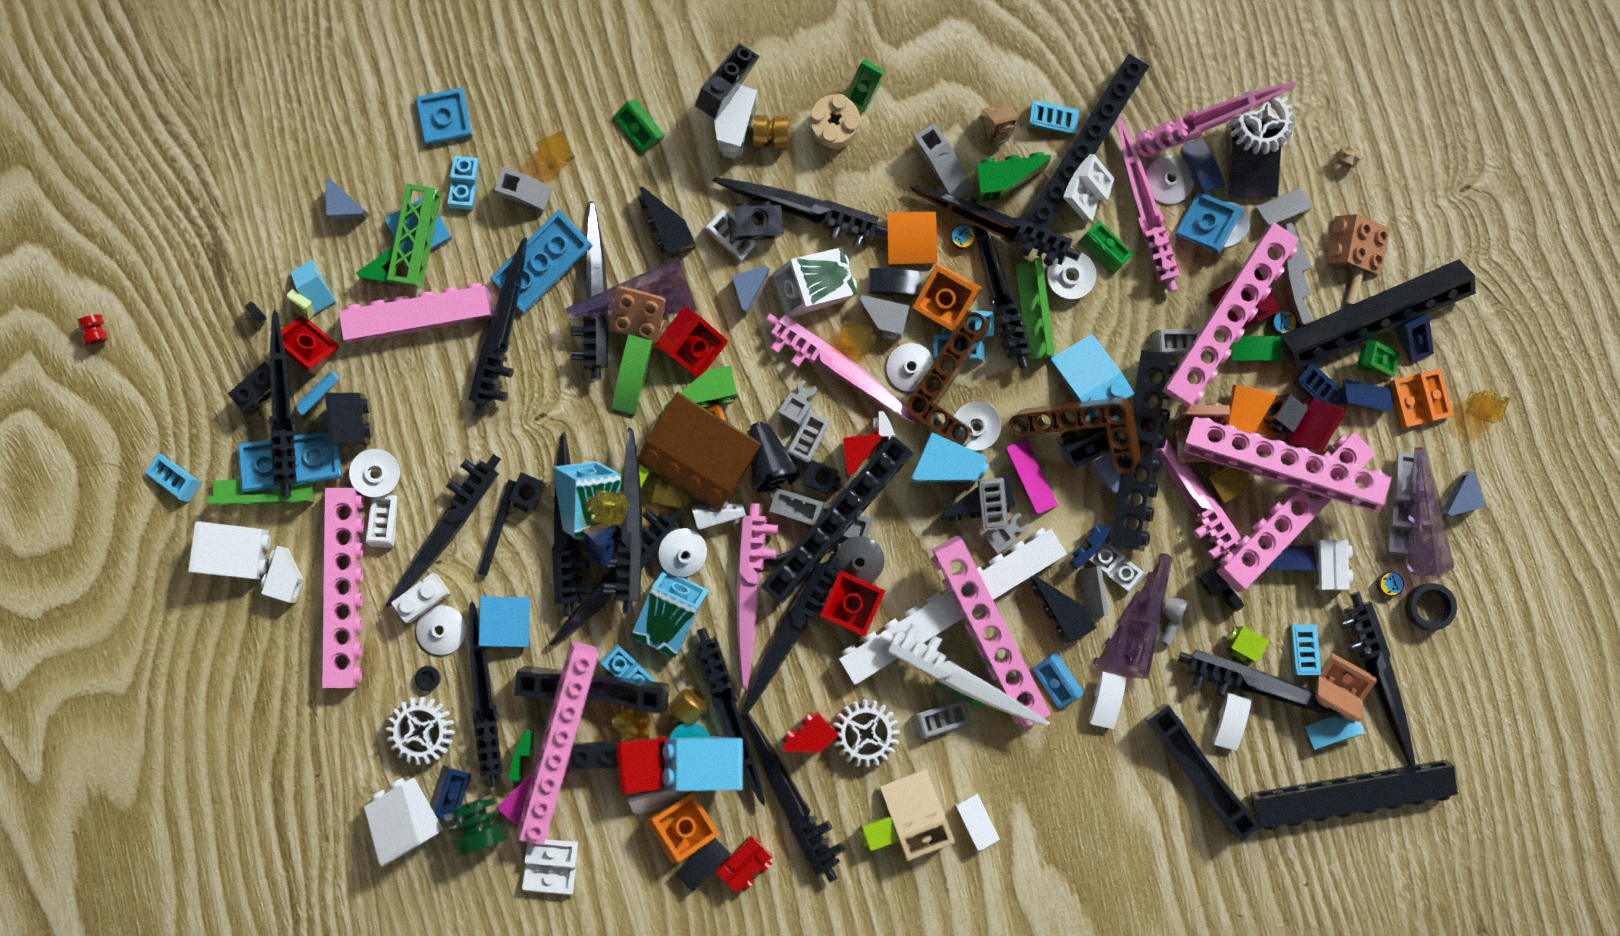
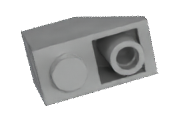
M502 167L494 191L499 197L545 211L553 188L526 174Z

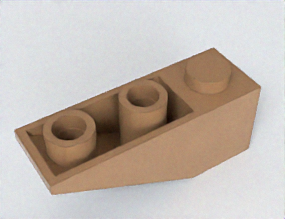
M1007 103L982 109L980 116L987 142L994 141L995 144L1007 142L1009 137L1012 136L1019 118Z

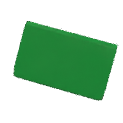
M635 99L627 101L613 116V119L642 154L646 153L665 137V134Z
M1100 221L1093 225L1079 240V243L1113 275L1134 255Z

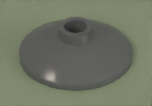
M854 536L848 538L839 546L836 552V557L840 559L836 565L838 573L841 570L870 583L877 579L883 570V551L879 544L869 537ZM857 558H862L864 560V564L862 566H857L855 564V560Z

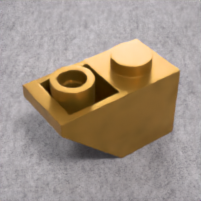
M1219 464L1208 471L1210 476L1204 480L1218 503L1222 504L1246 490L1250 473L1228 466L1222 467Z

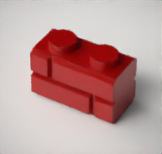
M751 834L715 872L735 893L740 889L745 892L755 882L752 877L758 871L763 874L772 865L770 860L773 855Z

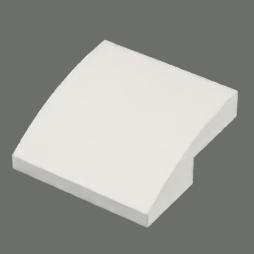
M1090 154L1074 173L1063 198L1083 221H1093L1099 200H1108L1114 178L1095 154Z
M545 839L544 845L527 842L522 890L573 896L578 842Z

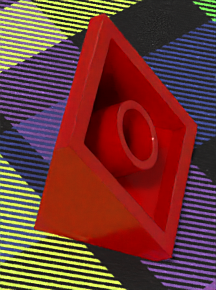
M302 316L281 330L285 352L314 375L320 372L340 348L339 344L314 323Z
M870 434L843 437L842 445L847 478L851 479L880 443L881 435Z

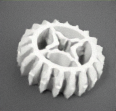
M1257 87L1255 91L1261 90V88ZM1249 89L1245 92V94L1251 93L1253 91ZM1286 96L1282 99L1276 97L1261 105L1257 112L1251 111L1232 119L1228 123V127L1235 128L1230 133L1232 137L1239 136L1236 144L1239 145L1244 142L1246 144L1244 151L1253 147L1254 154H1257L1260 148L1263 154H1267L1269 149L1275 152L1279 149V145L1283 147L1287 143L1286 139H1290L1293 135L1290 130L1296 127V124L1291 122L1296 118V114L1289 113L1293 109V105H1285L1288 98ZM1270 107L1276 111L1278 116L1271 112ZM1261 115L1263 118L1262 121L1265 122L1263 126L1261 124V120L1258 119ZM1245 125L1252 128L1253 134L1248 131ZM1279 129L1277 135L1263 138L1266 130Z
M420 697L419 704L415 698H411L410 706L406 702L401 703L403 711L398 708L393 710L398 718L389 717L388 719L390 723L394 724V727H387L386 731L393 732L394 736L388 737L387 741L395 740L396 744L391 747L392 751L398 748L401 749L397 755L398 758H402L407 754V763H411L415 757L416 765H420L423 758L425 763L429 764L432 761L431 755L435 760L441 758L438 750L442 753L448 752L447 747L443 744L451 745L453 743V740L447 738V735L455 734V730H448V726L453 725L454 720H445L450 715V712H440L444 707L442 703L434 708L435 699H430L426 705L425 697ZM423 710L432 714L434 718L425 722L419 716H416L413 711ZM408 717L409 720L407 722L409 723L410 730L403 737L402 726L404 720ZM418 724L419 727L427 726L430 724V726L425 728V730L423 731L424 737H422V735L413 736L414 734H416V731L419 730L417 726ZM439 724V738L434 745L431 732ZM417 740L423 746L425 745L428 751H417L407 744Z
M863 699V707L859 708L857 701L853 702L855 708L853 711L848 706L844 707L848 713L846 717L838 713V718L843 720L842 724L834 722L833 726L840 728L839 736L837 737H840L841 740L834 742V746L843 745L844 748L839 751V754L844 755L848 752L847 762H850L855 757V766H859L862 759L865 760V767L868 768L870 759H873L874 764L878 766L879 761L877 757L881 756L884 761H887L888 757L884 752L886 750L892 754L895 752L889 745L890 743L898 745L899 741L893 739L892 735H899L900 731L892 730L891 727L896 726L898 721L893 720L889 722L888 719L893 716V713L890 711L884 715L883 712L886 709L884 704L877 710L875 709L877 701L873 700L871 707H867V700ZM860 713L874 714L865 724H859L852 720L854 716ZM880 718L885 723L887 730L885 741L875 734V728ZM873 723L870 733H873L872 736L877 741L866 737L858 744L861 740L859 736L862 734L859 733V729L855 726L866 730ZM847 725L857 733V739L852 748L845 739ZM866 743H873L880 747V749L870 754L858 753L860 748Z

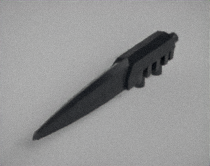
M719 177L712 180L722 187L757 202H772V205H781L782 211L808 219L816 224L822 223L825 229H828V226L832 227L829 238L833 241L839 240L842 231L847 232L846 236L851 237V234L856 235L853 247L857 249L862 248L865 238L867 242L872 243L874 234L886 237L888 233L887 227L877 224L878 216L829 200H821L797 192L752 182Z
M916 185L910 186L913 192L936 206L979 228L1000 236L1001 240L1008 243L1015 242L1014 246L1018 248L1021 243L1024 244L1021 249V253L1024 256H1028L1033 248L1038 250L1036 256L1042 257L1043 253L1047 254L1043 260L1047 266H1051L1056 258L1059 265L1063 264L1066 257L1078 261L1081 252L1070 248L1072 239L1024 218H1013L952 195Z
M971 196L970 202L978 204L977 200ZM974 225L979 254L991 295L988 298L991 307L994 309L993 313L996 316L995 324L997 327L1003 328V332L1000 333L1001 339H1004L1001 345L1004 350L1010 352L1007 354L1008 359H1017L1020 370L1029 367L1026 356L1033 352L1018 301L1009 287L991 233Z
M590 201L587 239L594 246L587 252V315H583V327L571 326V336H583L584 351H571V360H584V369H591V380L598 381L601 380V369L608 367V295L601 231L595 203Z
M527 237L521 240L510 264L492 313L484 344L481 347L468 399L476 402L473 415L482 417L485 405L495 407L496 402H494V399L505 402L508 397L507 392L497 390V386H501L502 383L499 380L500 376L511 378L514 373L513 368L503 366V362H507L508 359L503 354L508 351L510 343L509 338L525 264Z
M274 309L270 340L272 416H269L274 485H280L281 497L291 496V484H297L294 445L295 421L294 415H291L288 374L278 313Z
M629 427L622 480L619 544L621 547L616 549L617 558H611L607 567H604L616 568V583H603V593H615L614 602H623L622 614H632L633 602L640 601L641 484L634 432Z
M565 432L560 436L557 466L571 464ZM555 486L554 545L552 547L554 603L563 605V617L573 616L572 605L583 603L579 595L591 593L590 584L579 585V581H582V576H578V570L589 569L590 562L588 559L578 560V557H581V552L576 550L579 547V539H574L570 534L563 531Z
M493 453L487 463L479 459L476 465L466 458L463 460L460 467L470 474L464 479L462 485L452 479L446 484L445 487L455 493L449 500L452 507L446 509L441 519L431 531L404 572L385 606H392L391 602L404 594L427 571L454 539L500 475L494 469L501 458Z
M677 507L668 516L662 510L659 511L658 516L649 508L643 512L642 516L650 524L647 527L645 526L642 532L641 569L658 552L663 538L671 531L679 529L675 522L683 513ZM611 568L591 590V593L584 598L583 603L579 604L573 612V616H570L549 643L550 645H556L575 631L615 596V593H603V583H616V568Z
M831 554L825 565L820 562L818 563L783 619L761 662L741 712L743 720L761 697L808 623L807 617L814 619L818 610L822 612L825 605L823 601L828 596L839 574L834 570L840 560L836 556Z
M1353 592L1350 594L1353 605L1344 609L1345 614H1349L1350 617L1339 621V625L1343 630L1353 626L1354 629L1351 630V633L1356 635L1358 639L1347 645L1348 650L1351 653L1362 650L1359 653L1360 658H1365L1364 664L1367 672L1376 677L1374 687L1393 734L1409 766L1416 765L1407 717L1390 661L1391 654L1372 602H1363L1360 592Z
M471 601L469 605V641L475 705L472 708V716L475 727L480 776H487L488 788L498 787L497 774L503 773L497 728L496 705H493L485 647H478L479 618L476 606Z
M704 627L696 630L700 643L694 645L698 651V659H701L702 670H705L706 681L709 682L711 687L712 702L715 710L719 709L728 736L742 738V769L760 804L764 806L765 798L759 775L736 702H738L737 694L716 637L710 639L707 629Z
M1195 649L1192 655L1183 652L1179 653L1178 661L1188 664L1186 674L1195 675L1192 687L1196 689H1202L1204 678H1206L1209 682L1215 681L1219 683L1216 695L1220 697H1226L1228 686L1232 687L1231 689L1233 690L1240 689L1241 687L1243 691L1255 693L1315 712L1344 718L1340 712L1331 707L1326 708L1322 706L1316 699L1315 693L1271 674Z
M748 713L745 719L753 743L774 794L789 822V826L815 874L824 873L828 882L831 883L838 879L832 867L840 863L839 858H835V856L845 851L842 843H838L831 848L829 847L828 843L830 841L828 837L824 838L823 834L833 829L832 824L827 820L817 825L816 820L818 819L816 815L809 817L811 811L809 806L804 802L776 751L753 717Z

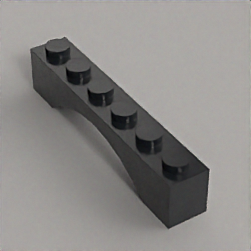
M523 666L516 671L514 695L531 698H554L562 670ZM593 674L585 700L615 704L635 711L662 714L668 708L670 683Z
M1163 703L1144 718L1236 840L1242 842L1261 828L1251 812L1210 764L1185 725L1168 704Z

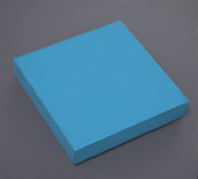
M463 87L415 97L423 140L426 146L473 136Z
M1198 191L1175 234L1179 238L1220 254L1243 211L1237 206Z
M423 197L412 203L414 207L423 201ZM401 210L384 219L394 237H396ZM415 213L406 220V226L409 231L418 225L419 219ZM439 214L437 215L431 250L452 238ZM410 237L401 244L404 254L413 250L414 243Z
M330 370L297 403L296 409L303 415L339 380V374L334 370Z
M480 596L478 647L528 648L530 598Z

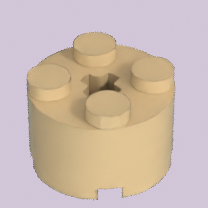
M842 94L828 95L817 101L810 115V129L815 141L823 147L837 150L847 147L854 141L859 128V112L855 104ZM831 119L839 120V125L836 126L835 123L830 124Z

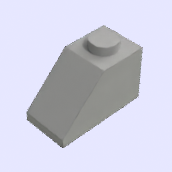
M861 295L860 305L877 332L882 333L883 338L896 340L897 337L902 338L909 306Z

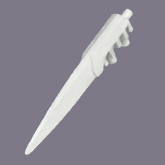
M914 623L910 624L906 633L898 630L896 635L893 636L883 631L880 636V640L890 645L888 653L941 683L1011 715L1044 726L1050 724L1040 715L984 680L950 661L944 662L946 656L936 651L942 639L933 635L928 646L923 644V642L915 639L920 627Z

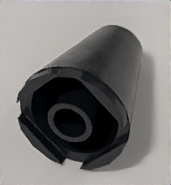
M764 422L752 424L750 430L747 431V435L762 443L750 464L753 490H756L757 493H769L776 491V488L781 489L780 485L788 482V485L793 484L801 475L771 426L764 424Z

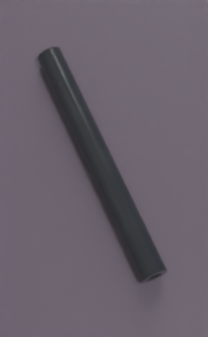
M510 479L507 481L478 574L488 575L512 501L509 498L516 481Z

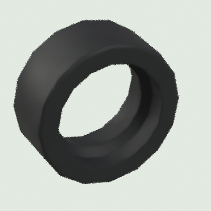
M1437 583L1421 584L1412 589L1407 596L1405 603L1406 615L1411 623L1418 628L1425 630L1443 629L1450 625L1456 616V598L1451 590L1444 585ZM1427 592L1437 593L1443 598L1445 603L1444 614L1436 621L1424 620L1417 611L1418 599Z

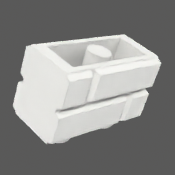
M1314 540L1313 547L1316 560L1314 590H1349V585L1353 583V572L1349 570V560L1352 559L1353 550L1352 546L1348 545V540Z
M431 573L423 579V582H419L391 603L403 621L411 623L451 593L437 574Z

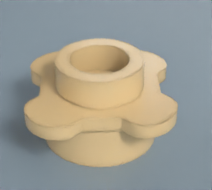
M1348 146L1345 150L1339 149V152H1341L1339 160L1357 166L1359 160L1363 161L1364 159L1359 156L1360 151Z

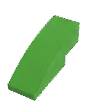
M628 334L611 409L636 415L654 345L652 340Z

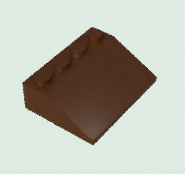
M676 392L647 438L638 455V462L721 512L730 503L762 443L679 392Z

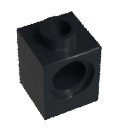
M1291 394L1277 395L1263 420L1277 434L1294 433L1308 408Z
M811 460L802 484L829 495L831 490L836 492L841 478L837 477L838 470ZM819 472H826L830 480L827 484L820 485L816 482L815 476Z
M521 472L509 500L515 502L513 507L527 512L529 508L535 510L547 483ZM525 487H531L533 490V495L529 500H523L521 497V492Z
M1215 562L1195 575L1208 596H1215L1230 586L1216 572L1221 567L1219 562Z

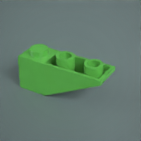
M731 365L705 371L681 391L680 394L703 408H708L709 403L717 401L719 405L734 402L733 398L738 396ZM670 401L665 406H663L664 410L667 408Z

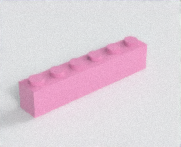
M481 283L467 285V289L462 290L452 287L443 289V293L434 295L433 292L419 293L417 298L409 299V296H400L394 298V302L385 303L384 300L370 302V306L361 307L359 304L346 306V310L339 311L343 340L347 343H355L491 319L493 311L489 289L486 286H482Z

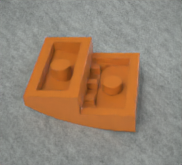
M936 211L887 212L888 264L937 263Z
M1441 369L1389 381L1401 429L1454 416Z
M1233 385L1229 402L1230 416L1225 425L1234 426L1239 431L1246 433H1257L1262 438L1268 440H1275L1276 433L1269 428V424L1263 420V417L1276 396L1280 394L1241 385Z

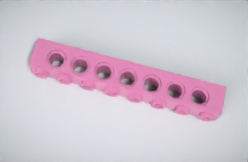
M1272 223L1267 227L1162 392L1185 407H1189L1193 403L1198 404L1205 393L1202 389L1206 382L1210 384L1218 373L1215 370L1219 362L1224 363L1229 357L1231 350L1228 348L1233 341L1238 342L1245 330L1242 327L1246 320L1250 322L1258 311L1255 308L1259 300L1264 301L1270 293L1271 288L1268 286L1273 279L1277 281L1285 268L1282 265L1285 260H1290L1296 253L1298 248L1295 244L1299 238L1276 223ZM1268 249L1276 252V260H1271L1268 257ZM1255 270H1260L1263 273V281L1255 278ZM1242 290L1250 294L1251 299L1249 302L1241 298ZM1228 311L1236 313L1237 322H1231L1228 319ZM1215 331H1219L1223 334V343H1219L1215 340ZM1201 352H1207L1210 355L1211 361L1209 364L1201 360ZM1189 372L1197 376L1196 385L1188 382L1187 374Z
M1194 417L1183 451L1196 457L1378 514L1384 505L1391 477L1385 476L1380 471H1368L1354 463H1342L1336 461L1331 456L1313 454L1306 448H1294L1286 445L1283 441L1268 440L1262 438L1257 433L1239 431L1234 426H1223L1205 417ZM1215 437L1219 442L1213 443L1208 438ZM1232 445H1240L1243 447V450H1236ZM1258 452H1263V453H1265L1268 457H1267V458H1261V457H1259V456L1257 455V453H1258ZM1281 460H1288L1292 465H1284ZM1311 467L1317 473H1309L1306 468ZM1330 475L1339 476L1341 481L1333 480ZM1355 483L1364 484L1366 489L1358 488Z
M1354 432L1348 436L1341 435L1333 443L1335 448L1330 453L1326 451L1323 454L1331 456L1339 462V455H1341L1346 463H1354L1362 468L1375 455V452ZM1313 468L1307 470L1309 473H1317ZM1330 475L1333 480L1341 481L1339 476ZM1291 487L1285 493L1287 498L1282 503L1278 501L1269 509L1271 515L1266 520L1264 518L1260 519L1252 527L1254 532L1249 537L1245 535L1236 544L1238 549L1233 554L1229 552L1220 560L1221 567L1216 572L1237 593L1247 589L1332 499L1314 494V498H1311L1307 491ZM1291 505L1297 508L1298 515L1292 513ZM1275 522L1281 525V533L1275 529ZM1259 539L1265 542V550L1260 548L1258 544ZM1242 556L1248 558L1249 567L1242 563Z
M325 488L322 688L358 687V682L362 680V669L358 667V657L362 656V643L359 642V632H362L363 622L362 618H359V608L363 605V595L359 593V583L363 581V569L359 568L364 551L363 544L360 543V533H363L364 521L363 518H360V508L364 507V495L360 494L356 488ZM344 507H348L350 510V516L346 520H342L340 517V511ZM347 531L350 535V540L347 544L342 545L340 535ZM344 556L348 557L350 562L345 570L341 569L339 565L340 559ZM346 581L349 584V591L343 595L339 591V585L341 582ZM342 606H346L349 610V615L344 620L339 616V609ZM343 630L349 636L347 643L344 645L338 639L339 633ZM342 655L348 659V666L344 670L338 665V660Z
M957 535L931 549L934 554L931 557V561L937 571L942 570L945 576L942 582L948 593L953 592L956 598L953 604L959 615L964 614L968 622L964 624L971 637L975 635L979 643L975 647L982 659L986 657L990 665L986 669L992 680L997 679L1001 687L998 689L1017 700L1020 694L1026 693L1027 699L1021 704L1042 718L1051 715L962 538ZM955 561H959L961 563L960 570L957 573H951L950 565ZM970 583L972 585L971 592L968 595H962V586ZM976 606H982V614L978 617H973V609ZM987 628H994L993 636L985 639L983 637L984 631ZM998 650H1005L1003 659H994V655ZM1011 671H1015V679L1011 682H1006V675ZM1010 714L1014 723L1019 722L1023 728L1034 724V722Z
M570 641L518 823L517 833L519 840L541 845L545 843L597 661L598 652L595 646Z

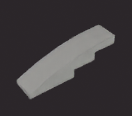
M1292 222L1283 227V229L1298 238ZM1298 240L1295 244L1298 249L1290 260L1286 259L1282 267L1285 269L1282 274L1291 312L1297 318V327H1300L1312 321L1303 300L1311 295L1303 272L1311 267Z
M1397 452L1389 505L1386 554L1409 557L1414 555V530L1418 528V504L1422 499L1423 454Z
M776 488L769 511L814 526L831 505ZM860 515L843 536L848 538L854 536L869 537L874 520Z

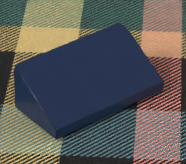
M1343 379L1339 404L1383 413L1392 412L1390 388Z
M1288 545L1265 570L1314 571L1316 570L1314 547Z
M446 765L442 766L430 802V807L437 818L444 819V815L462 804L471 773Z

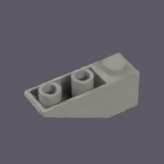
M935 122L914 136L913 144L948 195L961 198L974 189L950 144Z

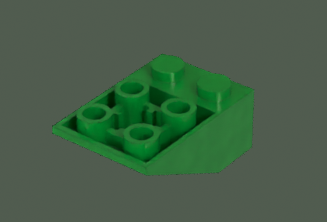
M1036 152L1030 154L1027 158L1012 155L1005 157L1003 161H995L994 158L981 160L976 165L973 173L977 202L1002 200L1044 171L1051 160V155Z

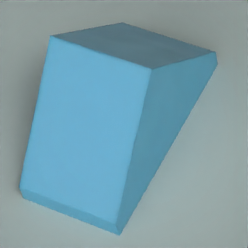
M313 260L291 271L296 289L300 295L312 302L314 314L337 302Z

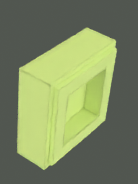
M292 289L287 294L289 308L306 320H310L314 316L312 302Z

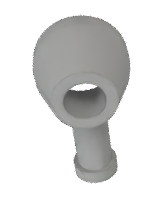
M1176 598L1167 599L1162 613L1170 621L1163 637L1160 639L1161 641L1172 645L1173 637L1187 608L1188 601Z

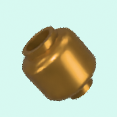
M695 688L681 690L670 703V709L673 713L671 715L672 719L679 725L683 723L689 726L695 724L707 710L705 696Z

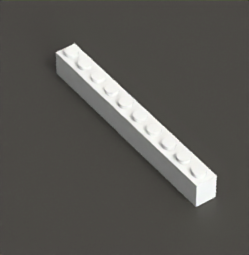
M1041 528L1031 535L1033 540L1026 544L1020 541L1010 547L1011 553L1003 557L1002 554H999L989 560V567L984 570L981 567L977 568L992 599L997 598L1067 554L1052 529L1045 531L1044 528ZM970 583L963 585L961 594L968 595L972 590V585ZM937 592L925 600L927 605L919 609L916 605L904 613L906 618L899 622L895 618L883 627L886 632L895 636L898 630L906 633L910 624L914 623L920 627L915 639L924 643L932 638L933 635H937L965 616L964 614L959 615L953 604L956 601L953 592H946L941 596ZM976 606L972 612L976 611L982 606ZM874 631L862 638L864 643L859 647L855 648L853 644L841 651L843 656L839 660L854 684L859 683L898 659L888 653L890 645L879 639L883 632L877 635Z

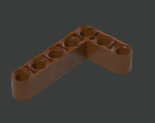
M971 312L964 317L907 402V409L911 415L944 438L962 446L971 442L973 438L972 429L939 406L938 403L988 332V320L977 312ZM980 318L982 321L981 327L976 331H972V321ZM966 339L968 342L967 348L963 351H958V341ZM951 359L953 361V368L945 372L943 364L946 360ZM933 380L939 381V388L936 392L929 390V384ZM923 400L925 402V409L917 413L915 405L918 401ZM943 414L945 416V423L937 427L935 418L937 415ZM962 427L965 430V437L957 441L955 431Z
M1123 397L1026 408L1018 411L1009 420V429L1017 436L1106 426L1114 468L1118 472L1126 474L1131 472L1140 461L1141 455L1131 402ZM1113 407H1120L1123 410V416L1117 415ZM1089 409L1096 410L1099 414V419L1093 418L1089 413ZM1065 412L1072 413L1075 421H1069L1066 418ZM1042 415L1048 416L1051 424L1044 423ZM1018 418H1023L1027 423V427L1021 426ZM1118 431H1124L1127 434L1128 440L1121 439L1118 436ZM1122 455L1129 456L1132 464L1125 463L1122 460Z

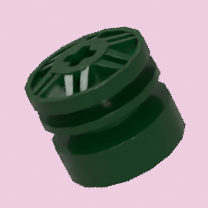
M494 798L474 800L460 805L444 815L445 822L456 818L458 824L448 827L449 832L460 830L462 834L452 840L457 857L507 839L503 824H490L489 819L499 814L498 810L487 813L485 809L496 804Z

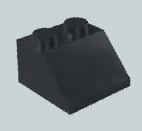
M325 393L329 443L339 447L370 444V438L373 437L372 424L368 423L367 413L371 412L370 400L366 399V395L362 393Z

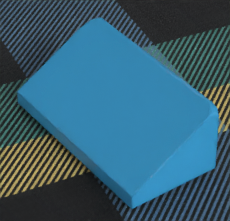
M1057 652L1032 667V670L1059 710L1083 695V690Z

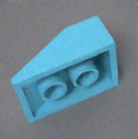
M1093 334L1050 359L1076 402L1117 397L1127 399L1134 394L1122 372ZM1089 409V413L1093 418L1099 416L1096 410Z

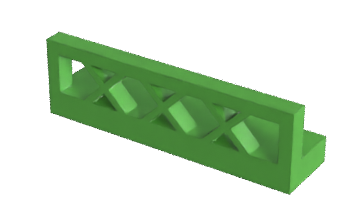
M406 184L387 280L423 289L442 193L437 189ZM412 191L423 192V201L414 207L411 202ZM415 213L419 219L418 225L409 231L406 226V220ZM410 237L414 243L413 250L404 254L401 250V244ZM405 261L409 267L407 278L395 276L397 266Z
M1042 257L1034 258L1032 262L1014 265L1020 311L1033 352L1027 355V361L1050 359L1055 355Z
M241 479L213 480V496H207V504L219 506L314 502V483L291 486V496L281 497V488L243 493Z

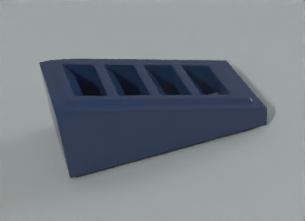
M1313 363L1307 365L1293 384L1311 399H1317L1328 403L1327 400L1330 396L1336 393L1337 397L1331 405L1338 407L1342 389ZM1312 374L1315 378L1308 385L1306 381ZM1318 381H1321L1322 384L1320 385V387L1316 391L1313 390L1312 388L1316 385V383ZM1327 386L1330 390L1322 398L1320 394Z

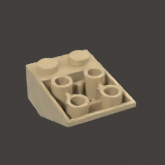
M927 769L880 786L907 860L955 843Z

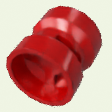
M89 315L78 319L79 328L83 330V335L81 336L83 345H94L108 340L107 332L103 330V315Z

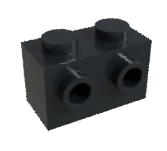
M1106 426L1065 431L1060 437L1055 439L1064 460L1072 470L1111 451Z

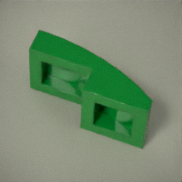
M1241 336L1238 342L1233 341L1229 347V350H1231L1229 362L1282 361L1280 336Z
M534 729L526 730L516 746L511 761L509 781H520L522 779L523 756L533 755Z

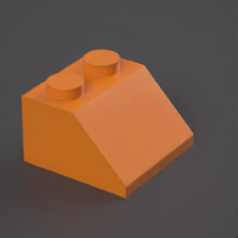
M940 263L933 269L912 308L955 332L970 311L983 287Z
M694 792L672 802L645 820L671 863L681 862L719 835Z

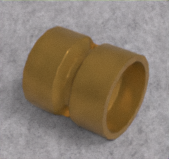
M754 115L753 147L767 148L769 144H772L774 148H788V116H774L773 119H769L767 115Z

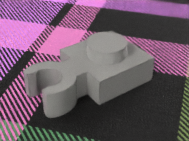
M805 380L799 383L798 394L790 392L778 410V415L797 426L801 425L812 407V403L808 402V400L813 399L817 394V387L815 386L810 392L803 390L806 386Z
M1020 513L1015 514L1011 518L1008 528L988 530L983 534L996 554H999L1018 540L1014 535L1015 532H1023L1028 529V523L1023 527L1016 525L1017 518L1022 516Z

